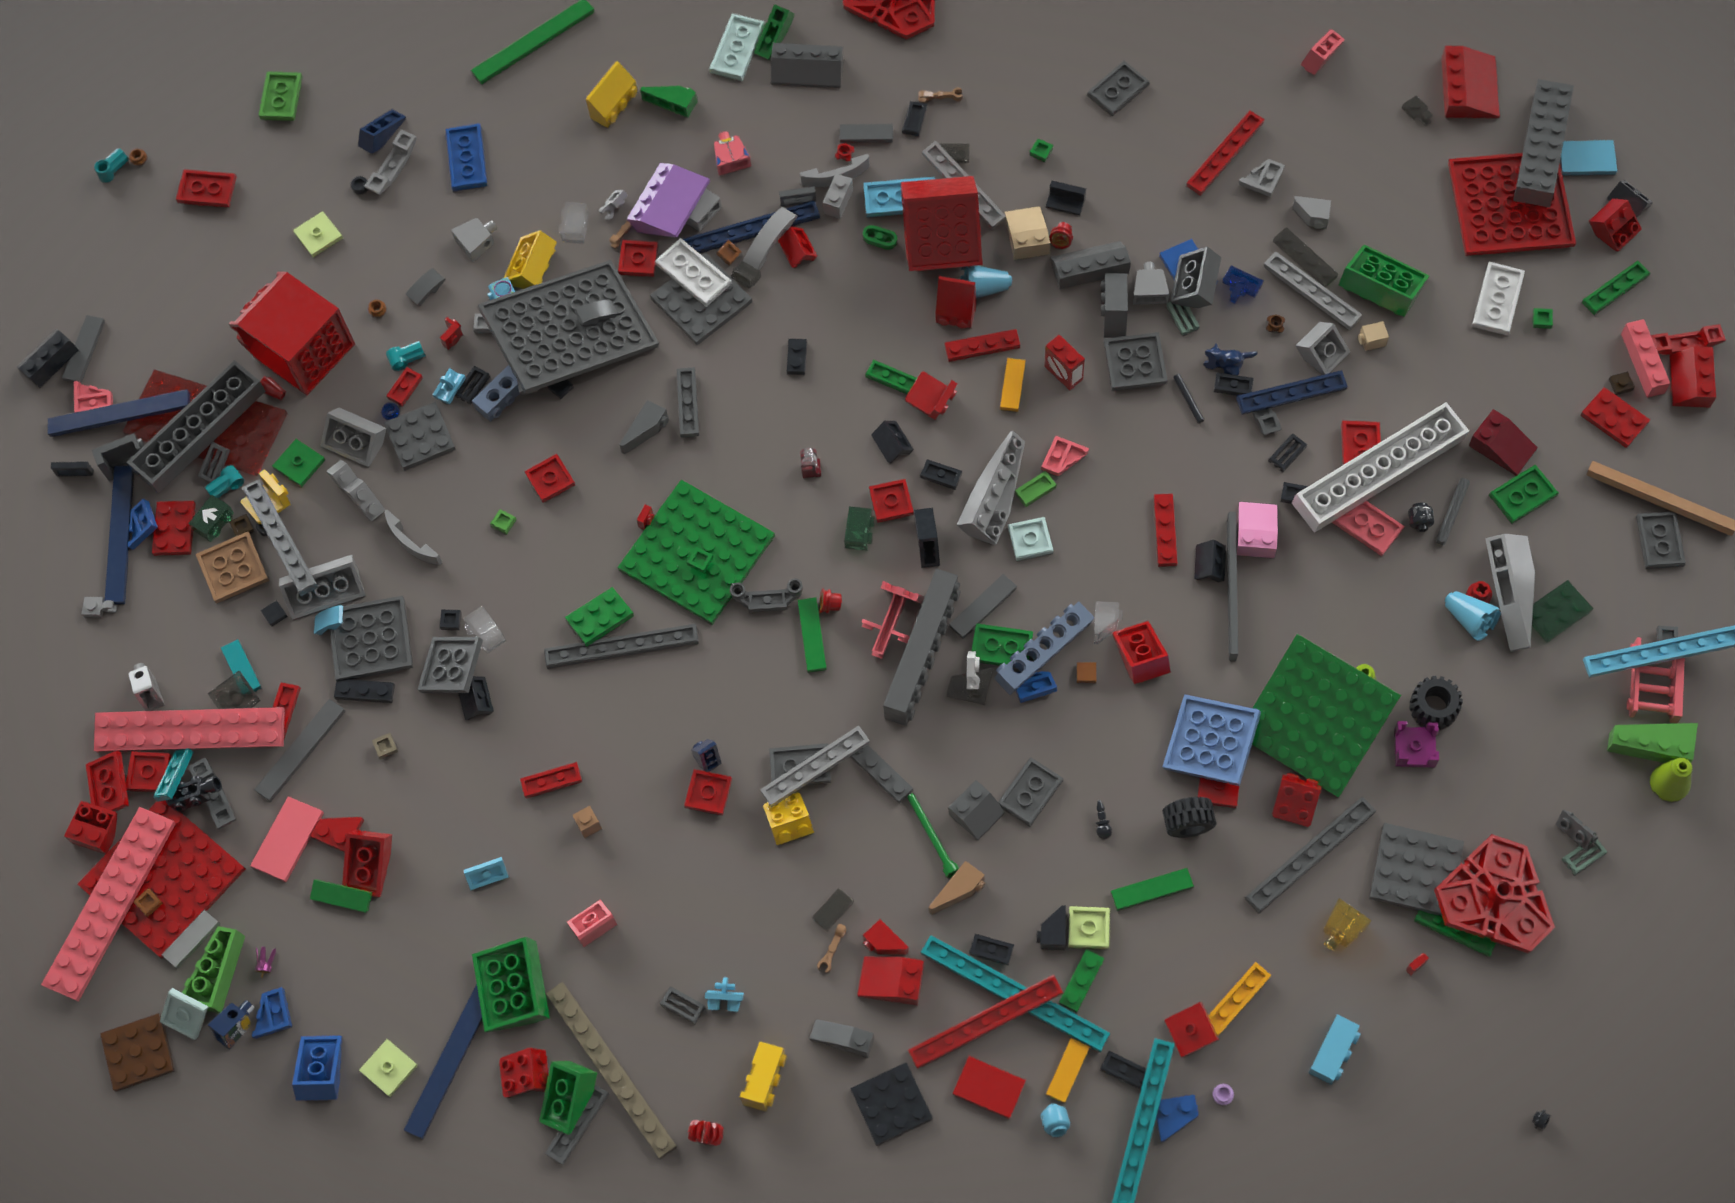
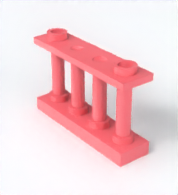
M1637 637L1630 647L1641 645V638ZM1685 658L1671 660L1672 667L1669 669L1653 666H1642L1632 669L1630 698L1627 700V710H1630L1629 717H1634L1638 709L1667 713V715H1670L1669 722L1678 723L1683 714ZM1640 673L1668 676L1671 679V685L1666 687L1639 683ZM1639 691L1666 694L1670 697V703L1663 705L1638 701Z

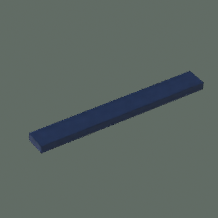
M815 200L787 208L788 211L797 215V218L790 227L820 218ZM775 212L682 240L700 254L721 248L727 240L734 244L755 238Z
M186 389L48 418V435L54 437L179 411L190 403V392Z
M114 466L105 601H114L113 605L125 604L129 556L127 544L130 541L129 524L131 522L130 512L132 509L134 472L129 466Z
M477 984L404 1128L405 1132L418 1138L424 1139L483 1020Z

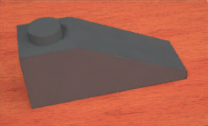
M647 400L619 444L621 453H628L659 433L662 427H665L668 423L667 410Z
M816 1019L810 1040L868 1058L874 1042V1033L852 1026Z

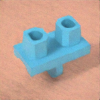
M449 368L445 376L440 378V383L432 394L433 397L446 404H450L466 379L465 375Z
M724 977L723 983H715V989H722V991L707 990L705 992V998L708 999V1009L720 1010V1001L728 1000L727 1011L738 1012L741 1001L744 999V993L728 992V990H735L736 984H728V978Z

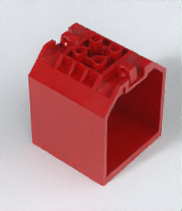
M974 176L901 182L904 234L909 271L983 265L979 200Z
M277 272V278L272 283H267L262 289L258 290L254 298L244 305L238 319L231 321L229 326L237 332L236 338L238 342L257 361L308 396L350 351L355 342L338 307L288 272Z

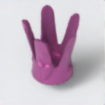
M264 946L261 947L260 959H258L256 947L257 965L255 966V971L262 973L261 978H263L264 973H271V964L276 954V949L272 950L266 963V948Z

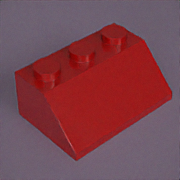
M1691 347L1671 354L1669 360L1672 406L1711 408L1716 399L1713 347Z

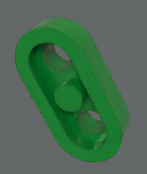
M869 225L863 230V240L867 244L890 250L895 248L898 243L896 233L891 230L874 225Z

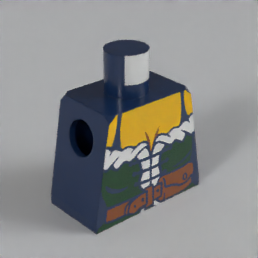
M247 1000L239 1007L230 1003L208 1024L214 1039L230 1050L250 1026L251 1022L248 1015L254 1009V1006Z

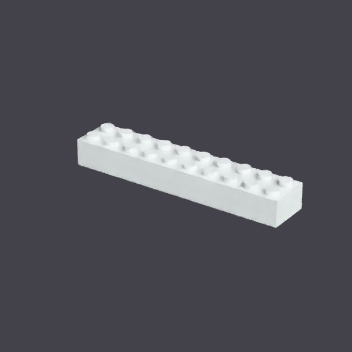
M1447 402L1303 489L1295 495L1292 504L1315 533L1462 442L1469 433V430Z

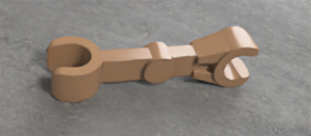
M959 87L954 88L952 92L939 91L933 93L921 90L919 91L918 99L920 103L933 99L942 100L944 98H953L955 101H961L963 95H956L957 93H962V89Z
M628 220L621 226L616 235L611 236V247L617 248L623 236L628 233L632 226Z
M838 924L835 936L828 947L826 955L817 964L818 970H820L822 964H827L828 968L825 973L828 974L830 972L832 957L837 951L841 938L846 933V926Z

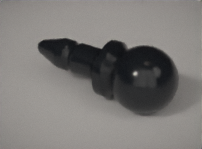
M1098 800L1097 814L1099 821L1096 822L1098 825L1096 833L1100 838L1107 839L1112 834V828L1109 825L1110 820H1106L1104 805L1101 800Z

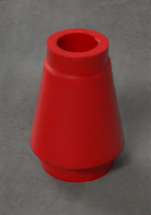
M264 376L260 380L266 391L264 394L279 400L285 397L286 391L271 377Z

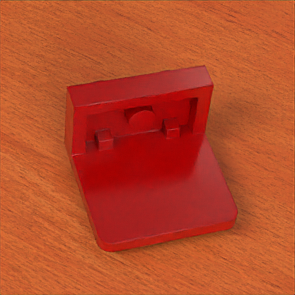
M923 371L919 374L905 401L936 420L939 414L944 415L948 405L946 403L948 399L952 401L956 395L957 390L955 388L958 383L951 380L948 385H945Z
M1292 773L1283 774L1272 812L1273 817L1309 827L1312 823L1321 792V786L1318 785V781L1313 779L1305 781Z
M529 1047L500 1058L499 1064L504 1097L510 1098L530 1090L545 1092L549 1075L546 1050Z

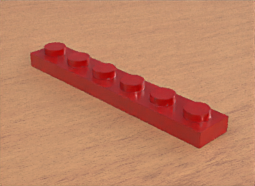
M1250 110L1188 180L1186 187L1201 196L1264 124V119Z

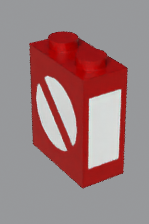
M1059 334L1045 345L1044 367L1070 391L1083 380L1085 358Z

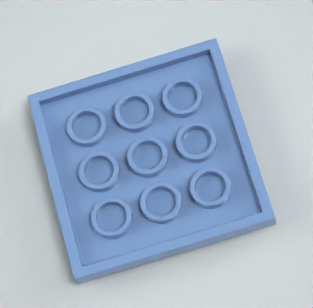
M1184 694L1163 763V769L1240 786L1260 718V710Z

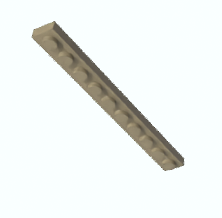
M561 982L548 991L546 995L659 1159L677 1148L565 984Z

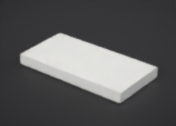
M681 238L655 260V264L705 307L732 284V281Z
M1488 262L1472 327L1509 335L1525 270Z

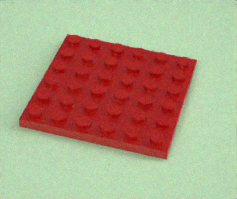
M1522 153L1449 159L1448 166L1465 256L1575 247L1576 239L1560 163L1550 207L1513 201Z
M166 800L156 801L149 811L173 820L176 824L134 899L135 901L149 888L163 904L147 917L133 902L122 921V924L161 959L164 957L162 954L204 910L207 911L246 870L243 865L186 816L169 807ZM121 839L78 882V885L89 895L93 892Z

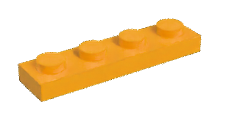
M1255 962L1208 1015L1217 1036L1225 1030L1271 978V974Z

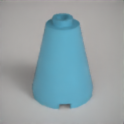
M966 266L961 268V270H964V275H960V280L976 282V298L1006 291L1012 285V277L1006 271L982 266Z
M1458 591L1449 593L1445 598V607L1477 641L1484 639L1488 635L1485 632L1489 628L1493 630L1499 621L1501 612L1494 605Z

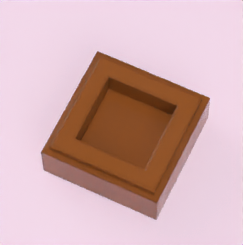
M727 240L716 255L730 266L742 251L731 241Z
M1077 662V683H1096V663Z
M149 888L133 901L147 917L163 904Z

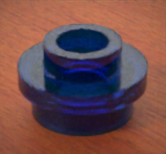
M389 402L384 404L381 414L384 419L391 420L399 416L400 409L398 405Z

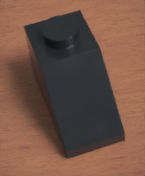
M1066 905L1060 906L1041 924V931H1037L1036 941L1040 943V949L1065 950Z

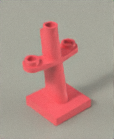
M885 581L882 582L881 589L892 593L893 598L882 626L862 619V627L872 631L874 627L880 629L872 649V655L881 659L884 656L892 634L899 636L897 640L908 643L910 636L894 631L906 600L909 599L920 604L924 600V597L918 593H912Z

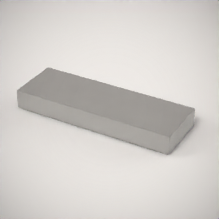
M204 910L167 948L162 956L178 969L220 923Z

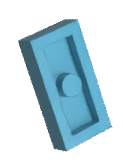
M502 857L464 870L470 890L508 878V872Z

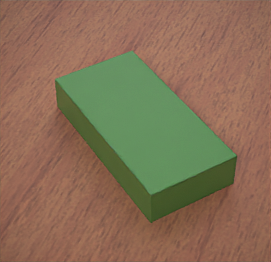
M1044 471L1017 488L1015 494L1023 505L1027 507L1054 490L1057 484Z

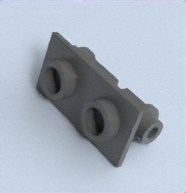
M1563 809L1556 825L1586 850L1590 842L1594 843L1598 839L1597 833L1586 825L1583 826V822L1573 812Z

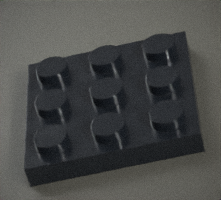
M907 1062L850 1088L876 1146L933 1120Z

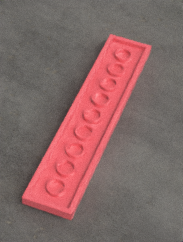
M285 708L95 713L94 751L284 747Z
M142 807L138 808L41 984L43 987L79 1002L176 824L173 820Z

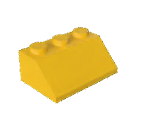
M618 61L613 64L586 97L590 119L606 128L616 121L618 114L626 108L627 103L636 96L638 91L636 80Z
M541 230L521 237L504 278L508 277L512 286L521 289L542 283V276L549 267L548 262L555 252L557 242Z

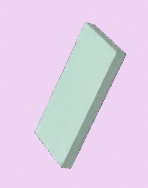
M732 13L709 72L743 81L765 27V22Z

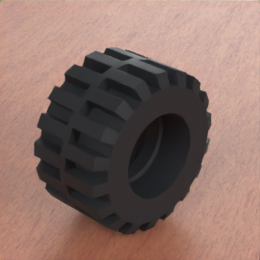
M1432 676L1431 679L1428 677L1424 678L1423 682L1420 681L1417 684L1409 703L1411 704L1409 709L1413 711L1411 715L1413 718H1417L1416 722L1418 724L1423 723L1425 728L1428 722H1438V727L1441 730L1445 726L1449 727L1456 720L1462 708L1463 699H1461V691H1457L1459 687L1456 684L1453 686L1452 680L1446 681L1443 676H1440L1439 679L1436 676ZM1437 696L1445 702L1446 708L1443 710L1432 709L1426 703L1425 698Z
M1183 798L1168 804L1162 810L1167 834L1172 837L1187 838L1198 836L1212 830L1217 825L1212 801L1209 798Z

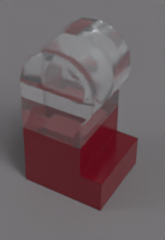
M813 448L802 449L800 457L803 478L821 477L820 458L817 459V451Z

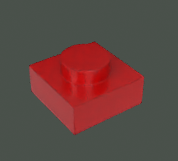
M645 504L637 518V524L640 529L645 530L655 517L652 507Z

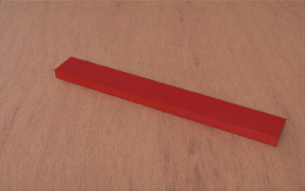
M1052 975L910 1048L908 1051L917 1069L1064 993L1055 975Z

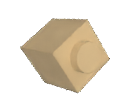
M1383 321L1362 326L1360 334H1358L1359 343L1363 345L1365 351L1384 347L1389 339Z

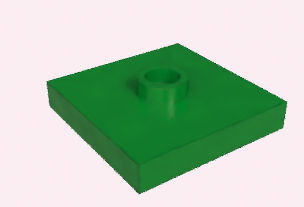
M295 439L272 466L285 477L303 487L323 464L325 458L298 439Z

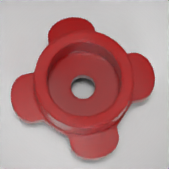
M846 143L838 145L835 158L838 160L843 159L846 162L851 161V155L855 151L854 147Z

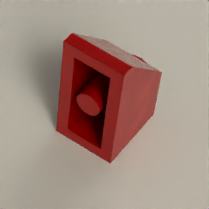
M881 919L863 934V945L870 952L874 951L877 955H906L909 952V947Z

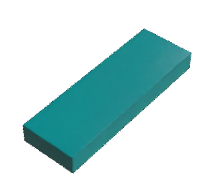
M237 639L221 647L244 697L261 689L259 680L240 641Z
M191 749L175 750L153 798L156 801L171 800L194 751Z

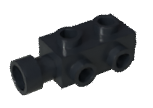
M194 776L189 782H180L173 798L166 800V803L169 807L179 812L193 806H199L210 801V793L221 791V780L217 776L207 780L200 776Z

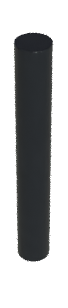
M1176 374L1173 377L1197 423H1202L1204 418L1181 375Z

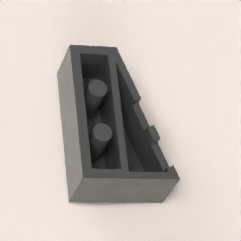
M1105 273V281L1101 280V292H1104L1101 293V304H1104L1101 305V316H1104V338L1126 336L1128 314L1127 273Z

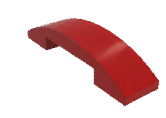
M1720 324L1704 326L1700 331L1675 335H1668L1667 332L1651 335L1658 354L1671 355L1691 347H1712L1726 341Z

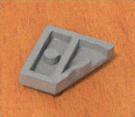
M1267 159L1260 167L1253 169L1247 177H1242L1239 180V185L1271 197L1285 165Z

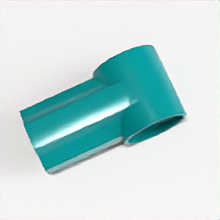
M117 148L105 160L97 161L94 164V169L99 180L103 183L112 181L115 176L114 173L129 161V158L124 151Z
M417 341L402 348L392 347L387 350L386 356L392 370L400 371L406 368L408 363L425 357V353L420 342Z
M233 465L225 467L221 471L220 476L204 488L215 501L229 490L240 488L244 484L245 479Z

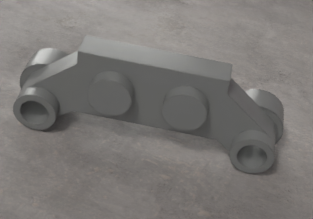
M791 579L787 584V589L747 592L742 583H734L730 587L732 598L747 607L749 612L787 610V606L796 598H799L803 591V585L799 579Z

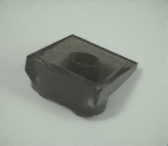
M240 670L208 693L218 709L253 708L261 701Z

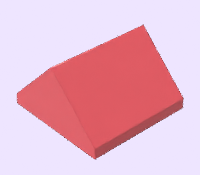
M601 900L567 921L583 947L617 925L613 915Z

